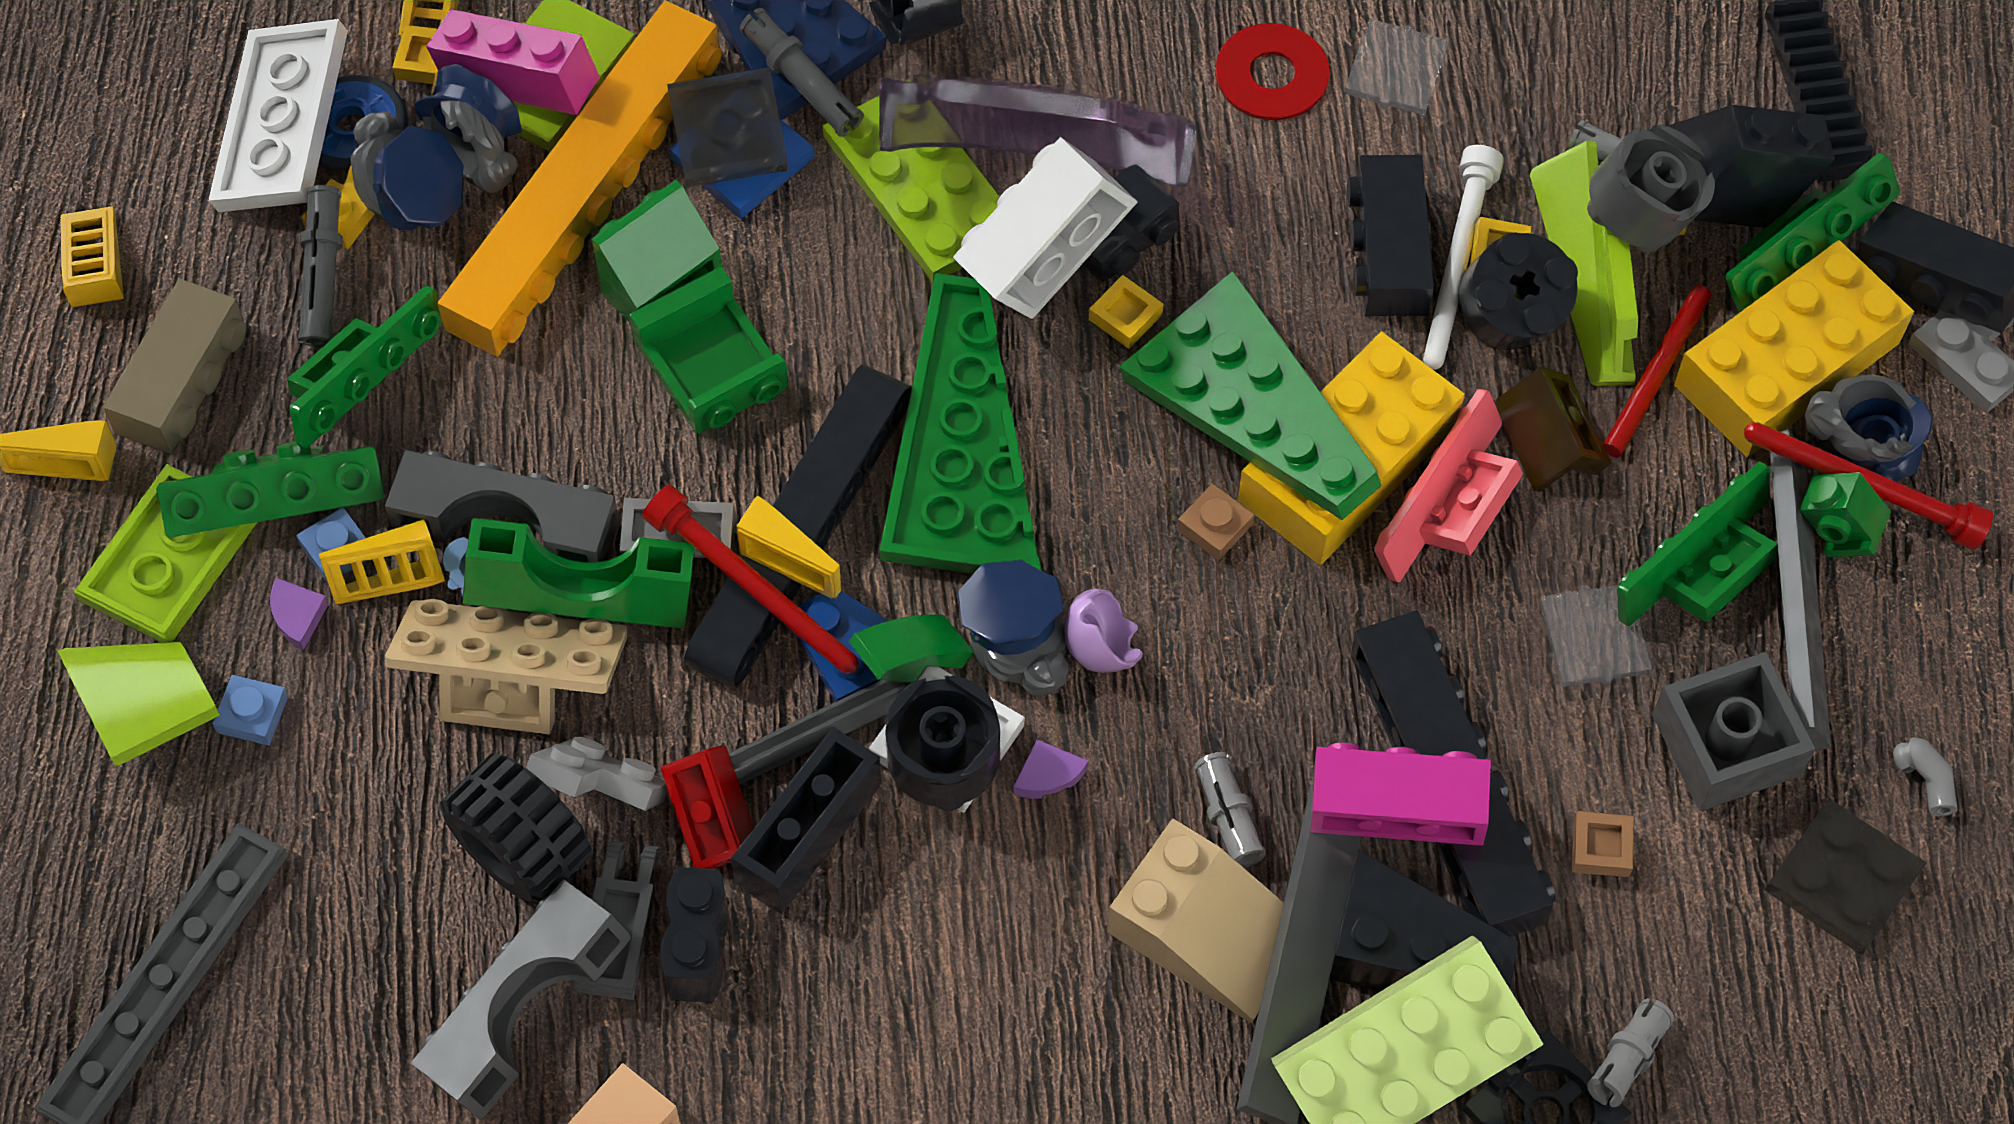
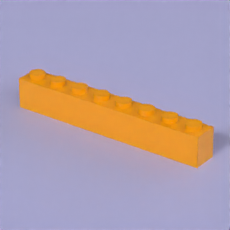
M667 0L663 1L437 304L445 331L496 357L500 355L508 342L514 343L520 337L530 312L537 303L541 304L548 299L553 291L555 278L566 263L570 265L578 258L584 245V239L594 225L599 226L606 220L616 195L622 187L627 188L634 182L639 172L641 161L650 149L656 150L661 145L666 136L668 125L677 112L683 113L689 107L695 93V88L705 75L710 76L716 70L722 56L716 24Z

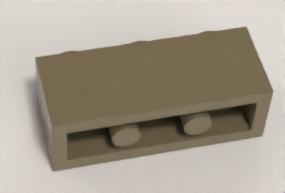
M180 278L177 280L103 405L104 412L115 434L169 454L173 453L181 438H186L190 434L196 421L197 409L206 394H212L217 388L221 377V368L230 352L237 351L244 340L246 324L236 298Z

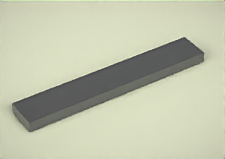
M1790 430L1781 431L1784 434L1794 437ZM1770 451L1790 697L1816 751L1831 748L1812 525L1799 510L1808 490L1807 467Z
M1313 788L1310 789L1236 1108L1272 1124H1297L1300 1107L1276 1070L1271 1058L1318 1030L1361 836L1310 833Z
M240 823L235 825L35 1105L34 1109L38 1115L54 1124L101 1123L288 857L284 847Z

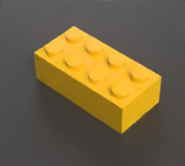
M1838 240L1685 352L1674 386L1748 458L1761 448L1748 442L1744 437V429L1749 423L1759 422L1780 432L1787 429L1805 415L1811 398L1817 392H1832L1837 382L1859 375L1899 345L1914 310L1850 249Z
M1382 331L1320 392L1377 470L1382 486L1346 518L1341 520L1251 462L1241 473L1238 502L1320 566L1446 438L1456 423L1462 408L1465 393Z

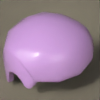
M1094 588L1082 592L1074 599L1069 606L1065 618L1064 634L1069 652L1081 666L1098 673L1117 672L1133 667L1143 655L1140 649L1130 647L1131 638L1138 630L1137 624L1123 617L1120 604L1110 591Z

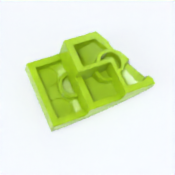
M181 642L76 647L57 650L116 767L220 716L208 690Z

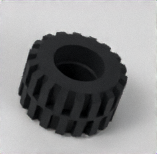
M497 753L489 754L440 801L441 811L448 828L467 853L501 886L518 898L538 905L547 894L553 892L563 879L567 881L592 855V848L583 827L562 800L530 770Z

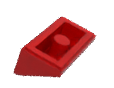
M721 745L705 749L660 766L694 868L713 869L731 863V857L752 832L754 825L726 746Z

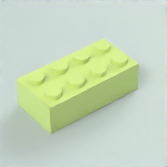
M1471 936L1271 1058L1309 1124H1415L1544 1044L1481 941Z

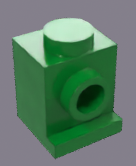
M1860 472L1813 475L1799 509L1815 528L1818 535L1825 540L1826 544L1823 552L1828 558L1874 556L1891 514V510Z

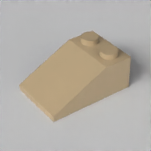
M1172 818L1110 905L1107 932L1253 1024L1258 1017L1284 903L1222 848Z

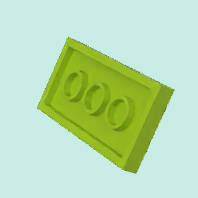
M910 79L856 107L863 112L864 117L854 131L848 124L845 125L849 130L847 136L839 137L829 123L823 125L824 139L932 283L935 273L950 275L963 268L953 258L954 255L962 248L961 243L965 235L976 225L983 224L996 210L1000 196Z

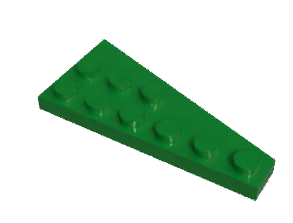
M1233 271L1119 366L1126 383L1341 520L1346 518L1382 486L1375 467Z
M935 273L879 550L880 561L973 574L985 563L1023 560L1041 571L1034 540L1031 513H1029L1025 492V481L1012 411L1009 406L1005 373L998 347L997 330L990 293L974 278Z

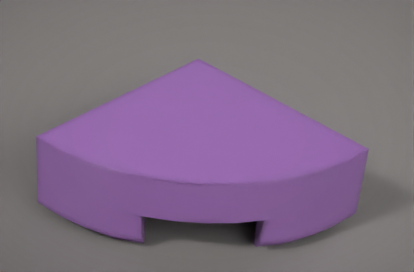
M276 578L270 595L272 615L285 638L297 648L304 650L329 605L326 596Z
M1036 740L1014 785V795L1038 799L1042 798V795L1056 793L1067 787L1071 788L1087 771L1088 760Z

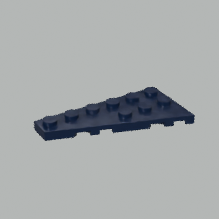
M704 0L733 53L739 54L747 68L748 79L756 92L760 91L767 103V112L774 125L807 104L808 101L781 73L777 74L771 71L766 65L767 58L740 32V25L748 14L755 21L758 20L753 12L755 9L764 8L768 15L789 37L796 36L803 43V52L833 84H836L886 50L887 35L845 0Z

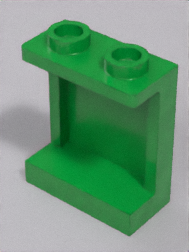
M722 266L629 314L634 343L696 435L709 428L716 429L725 426L733 420L737 413L756 403L764 404L770 402L784 388L789 386L785 359L780 353L772 354L734 298L732 281Z

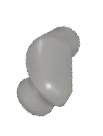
M1912 737L1909 743H1899L1893 751L1895 764L1904 773H1911L1917 770L1925 779L1929 813L1934 816H1946L1957 812L1958 807L1952 766L1925 739Z

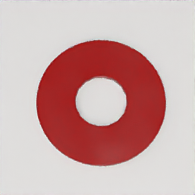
M1263 23L1244 28L1225 42L1217 56L1215 75L1222 95L1237 110L1259 119L1284 120L1307 112L1320 101L1329 81V64L1323 49L1305 32L1284 24ZM1263 55H1280L1292 64L1295 72L1294 78L1282 88H1265L1257 84L1251 77L1250 67L1252 63Z

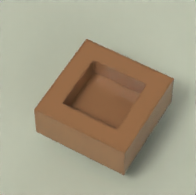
M1212 483L1178 518L1177 530L1219 561L1253 525L1254 514Z
M1576 811L1573 819L1572 872L1629 877L1633 870L1634 816Z

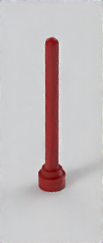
M1751 422L1744 429V437L1748 442L1819 473L1860 472L1882 500L1943 525L1944 532L1951 535L1952 542L1966 548L1976 550L1983 543L1990 530L1993 512L1973 502H1968L1966 505L1956 503L1954 506L1759 422Z
M666 485L650 500L643 511L642 518L658 532L666 530L670 535L678 533L844 674H852L857 671L859 667L858 657L691 516L693 510L687 505L688 498L673 485Z

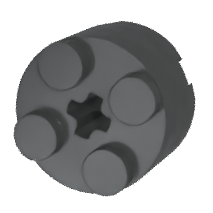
M1654 125L1651 130H1640L1641 127L1632 130L1594 170L1589 185L1591 200L1587 205V210L1591 219L1599 225L1606 226L1618 238L1634 245L1644 253H1653L1675 239L1708 206L1715 189L1713 173L1711 172L1707 176L1701 164V160L1705 156L1700 148L1683 133L1662 125Z

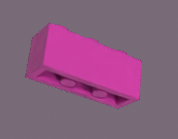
M453 9L449 10L426 46L437 70H441L444 66L461 64L472 72L492 80L513 102L573 115L578 114L600 78L582 35Z
M1335 743L1328 746V748L1317 747L1314 765L1310 833L1483 846L1489 821L1491 760L1477 759L1475 755L1461 751L1449 752L1443 756L1420 755L1418 751L1407 747H1394L1385 752L1362 750L1359 746L1351 743Z

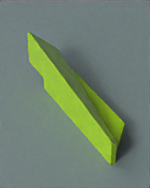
M1585 141L1533 168L1530 178L1548 240L1559 246L1577 266V298L1570 315L1590 383L1595 386L1634 385L1636 374L1631 339L1637 338L1638 314L1629 243L1618 238L1606 226L1595 223L1588 214L1587 205L1591 200L1589 185L1591 176L1598 167L1596 141Z

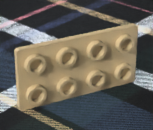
M438 599L413 600L385 654V666L392 669L439 674L440 721L550 734L555 723V688L597 694L606 693L627 640V626L611 624L601 619L577 620L556 617L553 614L536 612L528 614L503 611L494 607L453 605Z

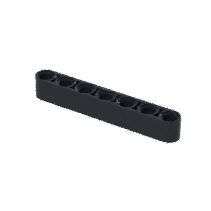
M865 364L860 365L852 375L772 505L822 550L892 437L909 405L912 391L911 385ZM741 556L746 563L793 601L802 584L750 558ZM728 577L694 632L686 649L684 664L699 673L736 689L747 677L780 620Z

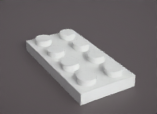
M339 19L248 31L208 200L218 212L307 203V189L314 186L348 30Z

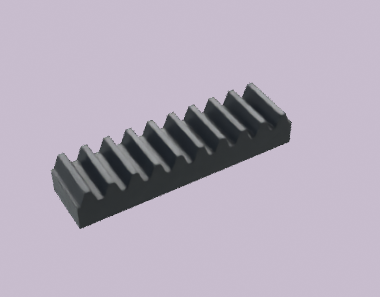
M1823 0L1773 1L1768 3L1764 17L1794 111L1824 115L1835 160L1816 181L1819 183L1846 179L1872 159L1873 149L1872 145L1866 146V128H1860L1862 115L1860 111L1855 112V94H1849L1851 81L1850 78H1844L1845 63L1838 60L1839 45H1833L1834 29L1828 28V11H1822Z

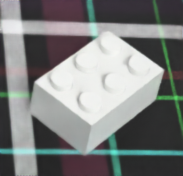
M1061 137L1055 144L1046 146L1037 154L1032 164L1033 168L1019 184H1014L1003 192L998 199L996 210L983 224L976 225L965 235L961 243L962 248L953 257L996 300L1031 319L1037 315L1099 244L1138 203L1096 161Z

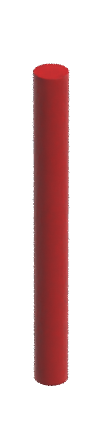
M1696 284L1690 290L1603 443L1609 456L1619 458L1623 454L1709 302L1712 293L1707 287Z

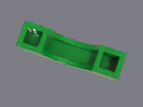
M472 518L465 558L463 604L685 629L694 547L687 542L639 537L628 551L616 558L602 562H577L557 556L544 548L536 540L528 524Z

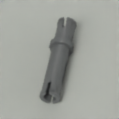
M757 8L753 11L754 15L758 18L757 21L748 14L742 21L739 30L767 58L766 65L771 71L777 74L781 73L832 126L839 137L849 134V130L845 127L846 124L854 131L863 120V112L857 109L803 52V43L796 36L789 37L768 15L764 8Z
M327 185L308 187L306 230L300 233L299 244L304 248V265L301 288L300 329L297 340L301 344L308 346H325L333 338L332 320L336 254L338 250H341L343 237L338 233L339 204L342 192L336 187Z

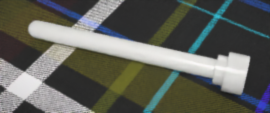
M1486 145L1466 147L1463 151L1459 167V173L1462 176L1465 190L1423 357V362L1433 370L1439 369L1444 364L1459 303V286L1468 266L1475 225L1480 216L1485 192L1499 180L1503 166V155L1498 150Z

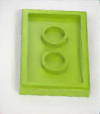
M543 0L524 24L582 35L600 78L577 115L513 102L518 108L522 132L517 135L549 152L552 151L636 39L635 33L570 0Z
M168 464L160 472L74 590L78 601L160 643L174 641L257 524L256 522L177 537H168L165 533L156 488L161 482L192 477Z

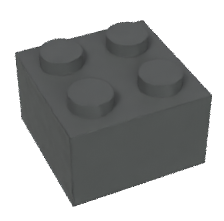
M1767 652L1663 686L1652 713L1699 811L1802 776L1815 751V747Z

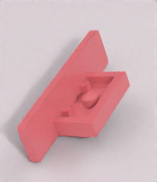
M1477 389L1467 406L1461 409L1456 423L1441 446H1438L1433 452L1428 466L1416 484L1406 493L1404 502L1388 527L1381 531L1374 551L1388 580L1401 582L1425 544L1471 556L1522 477L1523 473L1517 460L1485 453L1502 425V419L1490 391Z

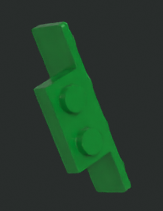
M1878 153L1827 194L1815 188L1786 211V213L1738 249L1742 261L1725 276L1738 312L1743 311L1838 240L1843 241L1899 196L1900 188L1888 156Z
M425 285L378 328L355 318L287 378L290 395L298 398L290 407L296 444L308 448L322 434L329 432L343 415L358 402L363 401L375 386L392 371L397 370L408 356L436 334L441 326L436 289Z
M296 441L278 445V453L256 457L255 450H241L222 456L223 463L216 464L211 474L158 484L156 491L165 533L168 537H177L380 501L384 498L385 493L376 449L374 446H365L325 454L324 445L304 448L296 444Z
M1759 461L1747 473L1737 475L1721 496L1709 506L1701 507L1686 527L1674 537L1666 538L1658 546L1651 558L1637 570H1630L1622 578L1617 588L1618 618L1620 622L1627 626L1632 625L1664 596L1707 623L1778 558V543L1744 524L1765 506L1770 499V467Z

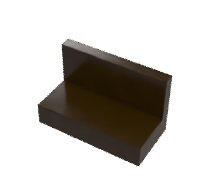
M1539 367L1494 400L1502 419V424L1534 491L1541 492L1572 469L1597 475L1612 464L1570 375Z

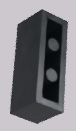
M1360 155L1357 175L1348 176L1347 204L1348 207H1357L1358 219L1351 220L1350 246L1352 252H1360L1361 265L1354 266V295L1363 296L1365 317L1428 316L1434 288L1422 155Z
M1893 201L1890 202L1860 239L1859 259L1893 291L1913 298L1924 305L1941 309L1961 317L1972 324L1981 325L2001 334L2014 318L2013 247Z
M833 727L731 857L735 884L782 914L882 784L880 756Z

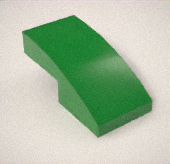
M936 614L915 615L886 621L854 633L848 641L877 679L884 681L915 682L927 666L963 668L974 653L945 615Z

